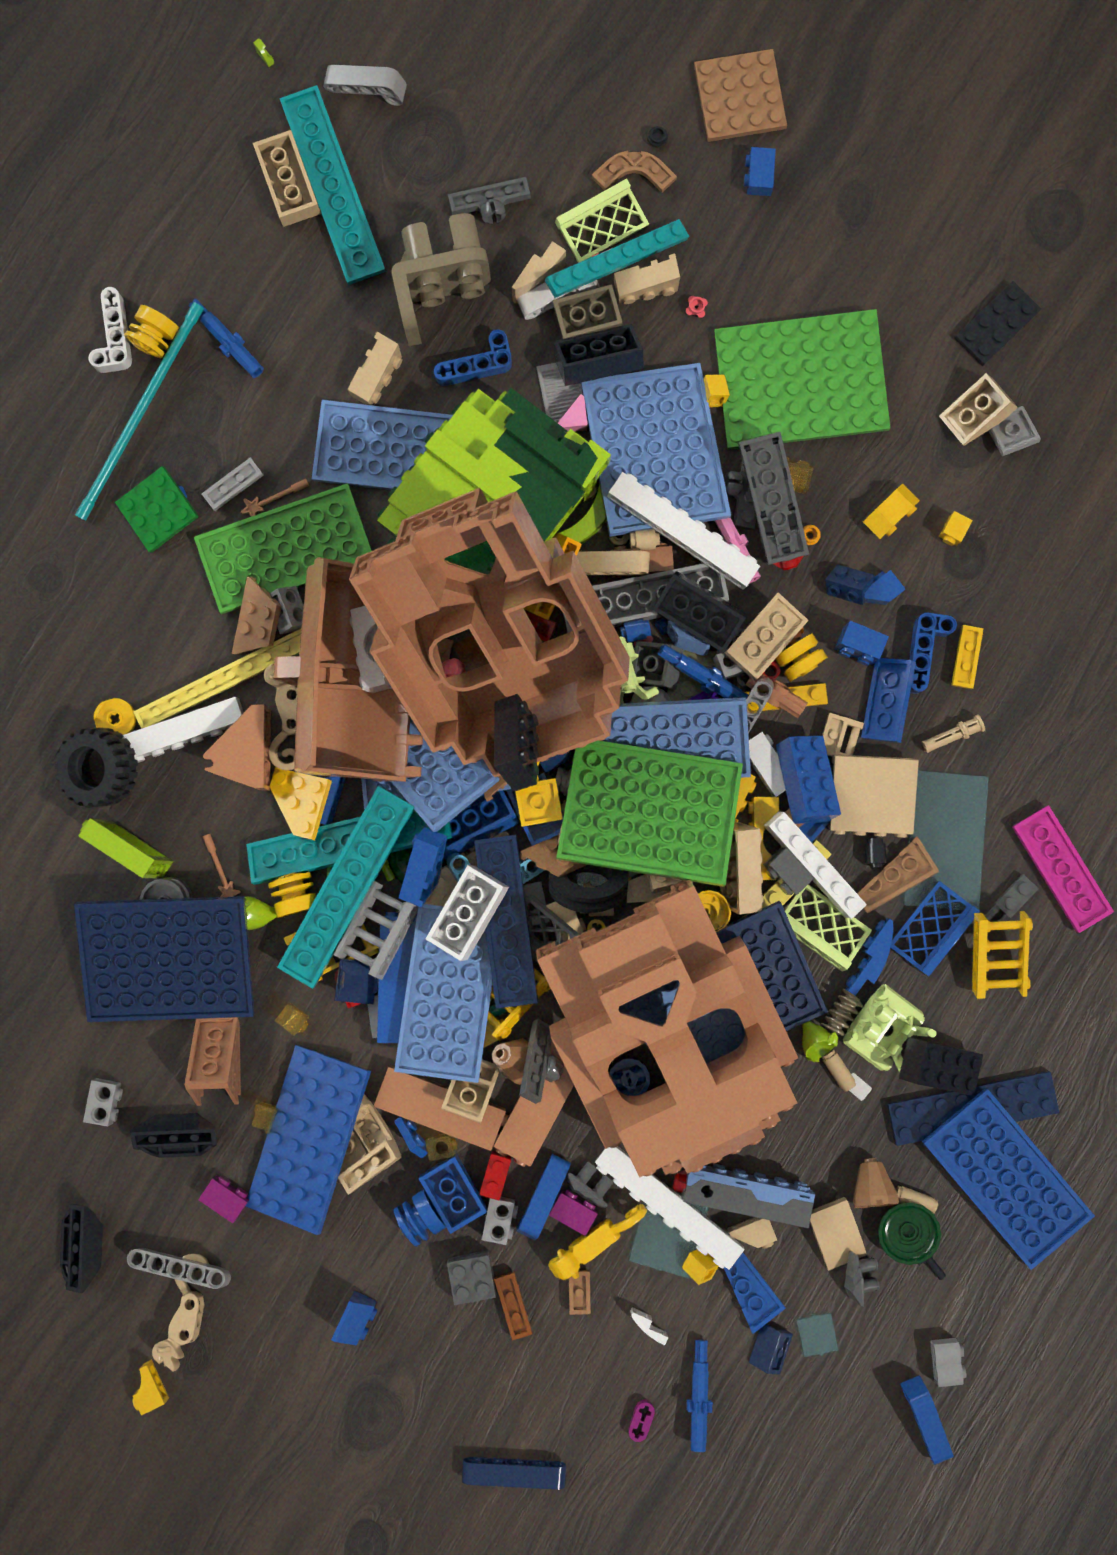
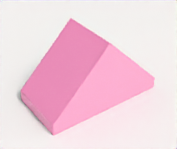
M580 394L558 422L567 431L570 428L575 432L587 430L585 400L582 394Z

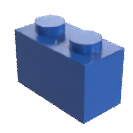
M751 147L750 155L746 154L745 167H748V174H745L744 187H747V195L771 196L774 184L776 149Z

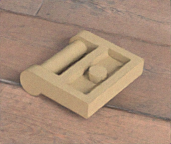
M828 713L822 733L828 756L832 757V754L853 755L859 732L863 729L864 723ZM851 726L852 730L846 751L842 753L840 749L846 728Z

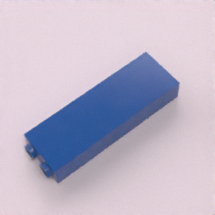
M386 912L384 917L394 922L398 918V913ZM417 914L382 980L379 979L377 1043L399 1042ZM380 924V939L385 940L390 931Z

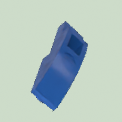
M890 918L881 919L875 927L876 932L873 937L869 936L863 944L865 948L862 952L869 957L862 959L857 967L859 971L855 976L851 975L846 982L847 987L845 990L855 996L866 980L874 984L885 966L893 937V920Z

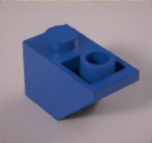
M891 570L886 574L882 571L874 577L875 582L865 592V602L886 605L901 594L905 588Z

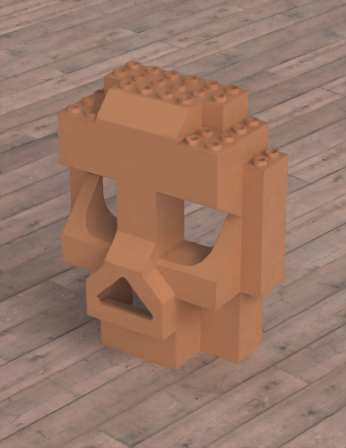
M477 488L403 519L395 542L356 557L349 581L379 627L376 629L370 653L433 753L439 750L444 751L452 746L463 765L476 763L483 758L494 778L500 776L494 767V704L497 700L518 694L522 701H526L529 710L538 719L536 729L539 738L537 742L539 758H537V762L546 761L556 755H563L570 750L585 747L589 743L602 741L610 736L612 713L619 709L621 685L628 681L630 657L574 551L564 554L556 537L546 542L543 541L517 491L488 502L481 488ZM485 541L489 543L496 556L490 574H483L445 560L448 556ZM538 602L552 603L558 606L565 614L573 631L542 643L523 607ZM470 629L489 664L458 675L446 677L437 643L444 638Z
M682 880L670 886V892L633 909L635 914L596 932L595 928H592L561 944L556 945L554 941L536 950L537 961L565 1016L564 1019L549 1025L551 1039L605 1149L609 1147L615 1148L623 1143L639 1178L650 1176L661 1167L665 1175L677 1173L682 1167H684L687 1174L698 1172L709 1163H717L728 1154H736L747 1145L759 1143L765 1137L762 1129H770L776 1126L777 1122L781 1121L777 1113L788 1111L797 1104L781 1066L786 1067L793 1064L798 1059V1056L752 957L740 936L721 944L691 880ZM674 980L679 981V987L664 1025H657L618 1010L619 1006ZM729 1008L734 1010L738 1014L745 1030L743 1042L734 1051L706 1063L687 1023L717 1009ZM647 1043L666 1083L637 1096L624 1095L616 1088L608 1072L609 1065L619 1055Z

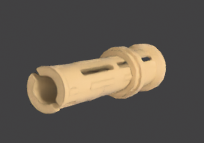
M977 714L969 721L959 722L957 727L922 741L925 752L929 753L960 738L968 739L969 735L979 731L984 732L985 726L981 717Z

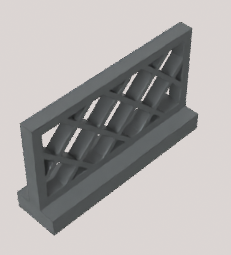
M532 894L526 899L525 904L532 957L538 963L537 949L554 941L556 945L567 941L562 940L560 931L568 933L570 939L580 934ZM530 903L537 908L538 914H530L528 907ZM531 918H539L541 927H533ZM544 918H550L553 921L554 927H546ZM555 931L557 940L549 941L547 932ZM534 932H542L544 941H540Z

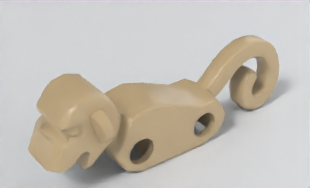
M271 664L264 671V679L268 684L277 689L275 702L282 720V731L271 742L269 758L272 764L279 769L294 770L295 749L287 748L282 751L283 757L293 756V762L291 763L282 762L278 758L277 751L289 735L296 734V726L292 728L291 721L293 719L296 721L297 696L293 700L291 694L293 691L297 693V687L273 679L274 664Z
M193 1253L182 1257L209 1264L208 1260L200 1254ZM177 1263L175 1268L178 1274L182 1272V1265L180 1263ZM201 1269L195 1271L197 1278L202 1277ZM175 1279V1282L183 1295L181 1297V1304L169 1324L168 1339L156 1343L152 1349L154 1360L158 1364L164 1363V1366L168 1367L172 1372L176 1371L180 1366L178 1359L184 1357L181 1346L197 1339L204 1310L203 1295L197 1291L192 1292L187 1282ZM191 1300L195 1303L194 1308L191 1306ZM186 1330L189 1332V1338L185 1335Z

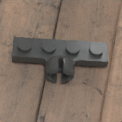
M522 177L448 194L452 215L480 211L484 222L494 224L493 215L496 216L497 223H500L505 218L504 206L506 204L531 199L527 178Z
M742 462L740 473L735 471L726 473L724 482L728 484L725 486L727 495L733 496L736 499L733 520L735 527L753 530L756 517Z
M540 1019L532 1022L519 1094L535 1104L541 1102L545 1080L549 1082L558 1080L563 1073L562 1068L564 1067L562 1060L551 1054L552 1039L549 1024Z

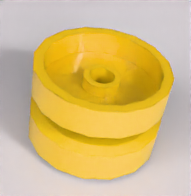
M813 633L799 640L775 658L779 667H784L791 662L793 663L784 673L789 682L808 674L817 668L818 664L828 658L823 649H817L809 653L818 643Z

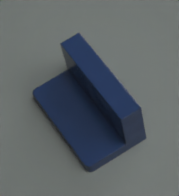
M765 1324L759 1330L749 1363L767 1374H780L793 1334L787 1330H777Z

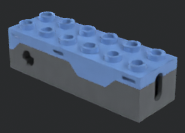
M713 1164L712 1167L705 1165L700 1171L688 1174L683 1169L675 1174L673 1189L676 1192H681L680 1195L683 1202L809 1228L815 1194L807 1186V1183L795 1181L792 1184L786 1182L787 1179L781 1177H774V1180L768 1179L765 1174L754 1172V1175L746 1174L745 1170L733 1168V1171L726 1170L725 1166ZM703 1186H709L707 1190H702Z

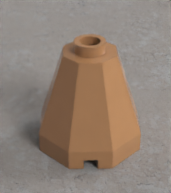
M523 1038L499 1044L492 1052L493 1062L502 1075L519 1085L522 1083L529 1041Z
M877 1158L864 1159V1163L859 1166L853 1198L854 1208L884 1207L899 1204L898 1195L882 1162H877Z

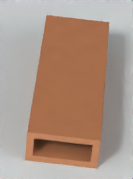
M551 1041V1054L561 1059L553 1041ZM565 1065L562 1068L563 1073L558 1080L553 1082L545 1080L541 1102L535 1104L519 1096L493 1146L497 1148V1153L502 1156H512L515 1158L514 1162L523 1167L525 1165H532L574 1086Z
M393 1065L388 1067L374 1107L484 1149L492 1150L499 1137L498 1131L500 1126L504 1127L509 1115L505 1114L506 1108L488 1102L480 1124L441 1109L449 1088L448 1086L419 1075L394 1072L395 1066Z

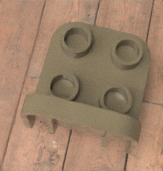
M456 214L449 218L454 251L433 255L427 226L424 222L411 224L401 231L405 252L401 261L392 267V277L409 346L422 344L413 303L421 301L423 307H435L443 304L445 296L461 293L462 298L472 299L485 293L484 286L491 280L486 250L481 248L475 218L472 214Z

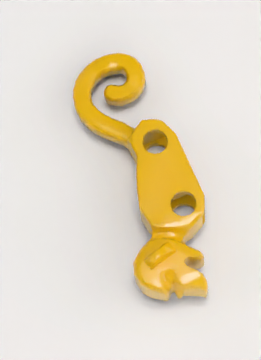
M643 1204L633 1207L625 1214L626 1219L616 1224H613L610 1219H605L591 1228L586 1236L581 1235L569 1245V1250L559 1249L557 1257L551 1259L548 1264L554 1276L562 1280L569 1279L570 1277L577 1279L579 1277L578 1270L580 1269V1264L585 1265L616 1242L621 1236L620 1232L629 1229L646 1215V1207Z

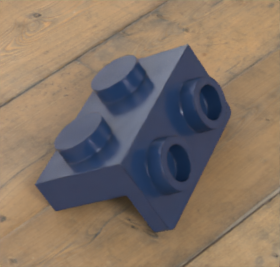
M837 564L825 579L827 594L863 605L865 603V592L874 582V575Z

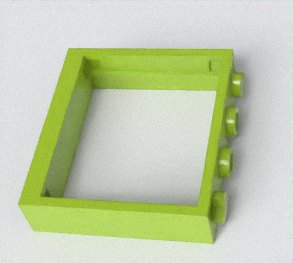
M90 818L83 822V826L80 829L81 832L78 835L142 878L161 879L174 862L113 821Z

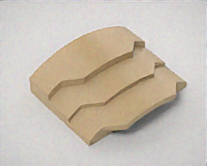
M365 1094L337 1183L343 1185L348 1195L402 1158L388 1126Z

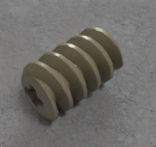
M842 989L846 996H838L841 1003H833L837 1010L830 1009L829 1012L832 1017L825 1016L828 1024H821L832 1032H836L837 1035L845 1036L846 1034L842 1028H850L847 1021L854 1022L851 1014L858 1015L859 1012L855 1007L863 1008V1005L859 998Z

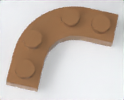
M641 151V153L620 152L609 158L592 174V179L604 191L626 174L632 173L646 177L661 193L677 179V176L659 158L644 151Z

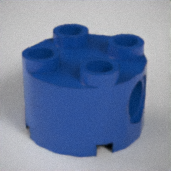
M631 1056L621 1057L614 1061L609 1068V1074L620 1093L627 1096H637L647 1091L650 1084V1075L644 1063L638 1058Z

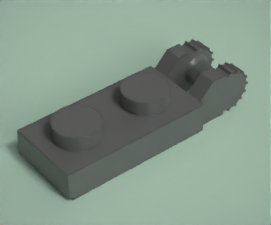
M1024 874L1020 875L994 903V906L985 917L990 920L1000 910L1004 914L996 922L1008 921L1039 888Z

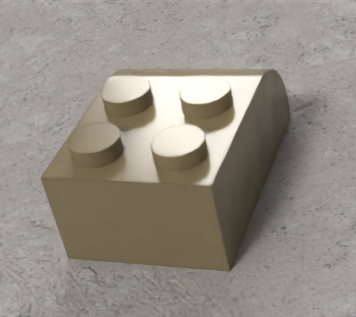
M612 284L553 300L563 339L615 328L623 324Z

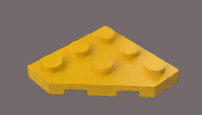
M275 767L269 787L293 835L315 841L332 781Z

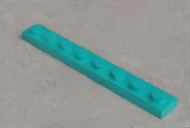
M680 219L554 273L546 277L545 282L554 298H557L684 242L689 238V235Z

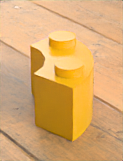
M901 484L863 523L879 539L885 534L889 537L897 529L895 525L905 515L909 518L917 510L915 505L920 500L904 484Z

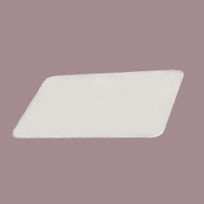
M852 1073L851 1075L855 1079L856 1086L849 1091L862 1101L872 1088L855 1073Z

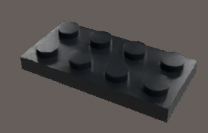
M1012 281L954 339L984 366L1040 312L1041 308Z

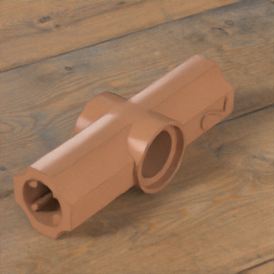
M762 673V675H761L758 679L763 678V677H766V678H769V677H767L766 675H764V674ZM749 677L745 685L752 689L758 679L754 681ZM770 679L774 684V689L767 702L775 707H781L798 718L808 702L792 693L782 682ZM765 684L758 686L759 691L762 693L769 691L768 686Z

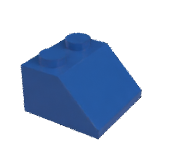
M354 1291L331 1340L350 1345H357L359 1339L364 1341L369 1330L365 1326L368 1320L373 1321L378 1310L374 1308L377 1301Z

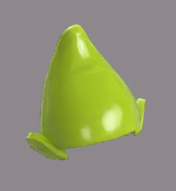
M245 897L248 930L263 927L277 917L274 907L255 897Z
M811 1021L802 1024V1045L806 1055L805 1059L819 1062V1058L830 1052L835 1046L837 1047L838 1036L836 1032L830 1034L825 1028Z

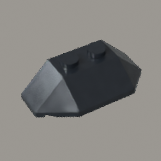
M198 1113L154 1115L130 1130L133 1149L142 1150L158 1158L201 1156L218 1143L215 1126Z
M70 1204L69 1210L65 1213L61 1222L60 1267L63 1278L66 1281V1290L83 1293L101 1268L103 1224L88 1206Z

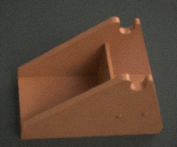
M251 705L204 753L203 758L213 762V766L205 768V771L261 791H271L269 787L271 783V761L269 758L271 709L265 705Z
M238 1017L196 1019L185 1088L197 1106L202 1104L201 1097L204 1095V1089L223 1088L227 1091L234 1105L239 1104L238 1095H241L240 1024Z

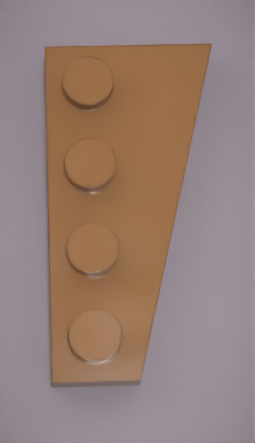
M917 836L857 894L867 904L864 910L866 913H869L939 873V870Z

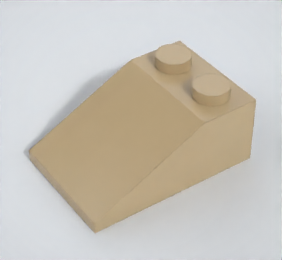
M985 373L939 417L963 445H966L1004 421L1018 407L997 382Z

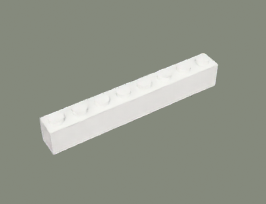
M621 473L607 495L609 499L742 590L747 587L760 567L755 558L750 555H743L736 545L724 542L720 534L716 532L711 533L705 529V524L699 520L694 521L689 518V514L685 510L673 507L670 500L663 496L660 498L654 494L655 491L651 487L638 483L637 478L632 474Z
M619 1146L604 1149L596 1159L595 1163L598 1165L596 1168L604 1175L610 1174L617 1186L622 1189L625 1186L631 1191L629 1195L638 1202L640 1200L647 1204L646 1208L654 1215L659 1213L664 1217L662 1221L670 1228L675 1226L679 1229L681 1237L688 1242L690 1240L694 1241L697 1244L696 1248L704 1255L709 1253L714 1257L713 1262L720 1268L726 1267L730 1270L745 1250L742 1244L693 1205L683 1202L682 1197L654 1174L639 1178L629 1155Z

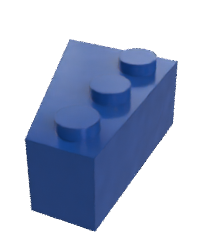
M426 827L419 834H415L412 841L413 849L399 899L422 907L439 884L447 841L446 835L433 832Z

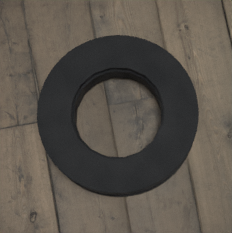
M586 865L561 877H557L549 872V892L558 904L572 911L581 913L607 911L616 907L625 899L628 892L629 871ZM593 872L604 876L608 881L596 887H582L571 882L569 878L575 874Z

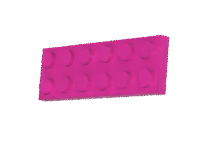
M1049 805L1012 826L1076 933L1084 931L1114 912Z

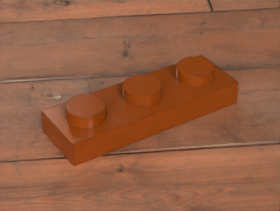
M515 1271L494 1277L512 1341L532 1335L533 1332Z

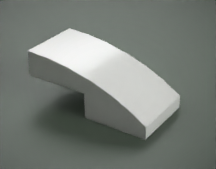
M632 1307L630 1312L636 1324L651 1338L665 1345L668 1339L667 1332L651 1325V1315Z

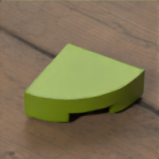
M258 38L253 42L255 49L266 65L270 67L274 64L273 57L266 51V46L262 40Z

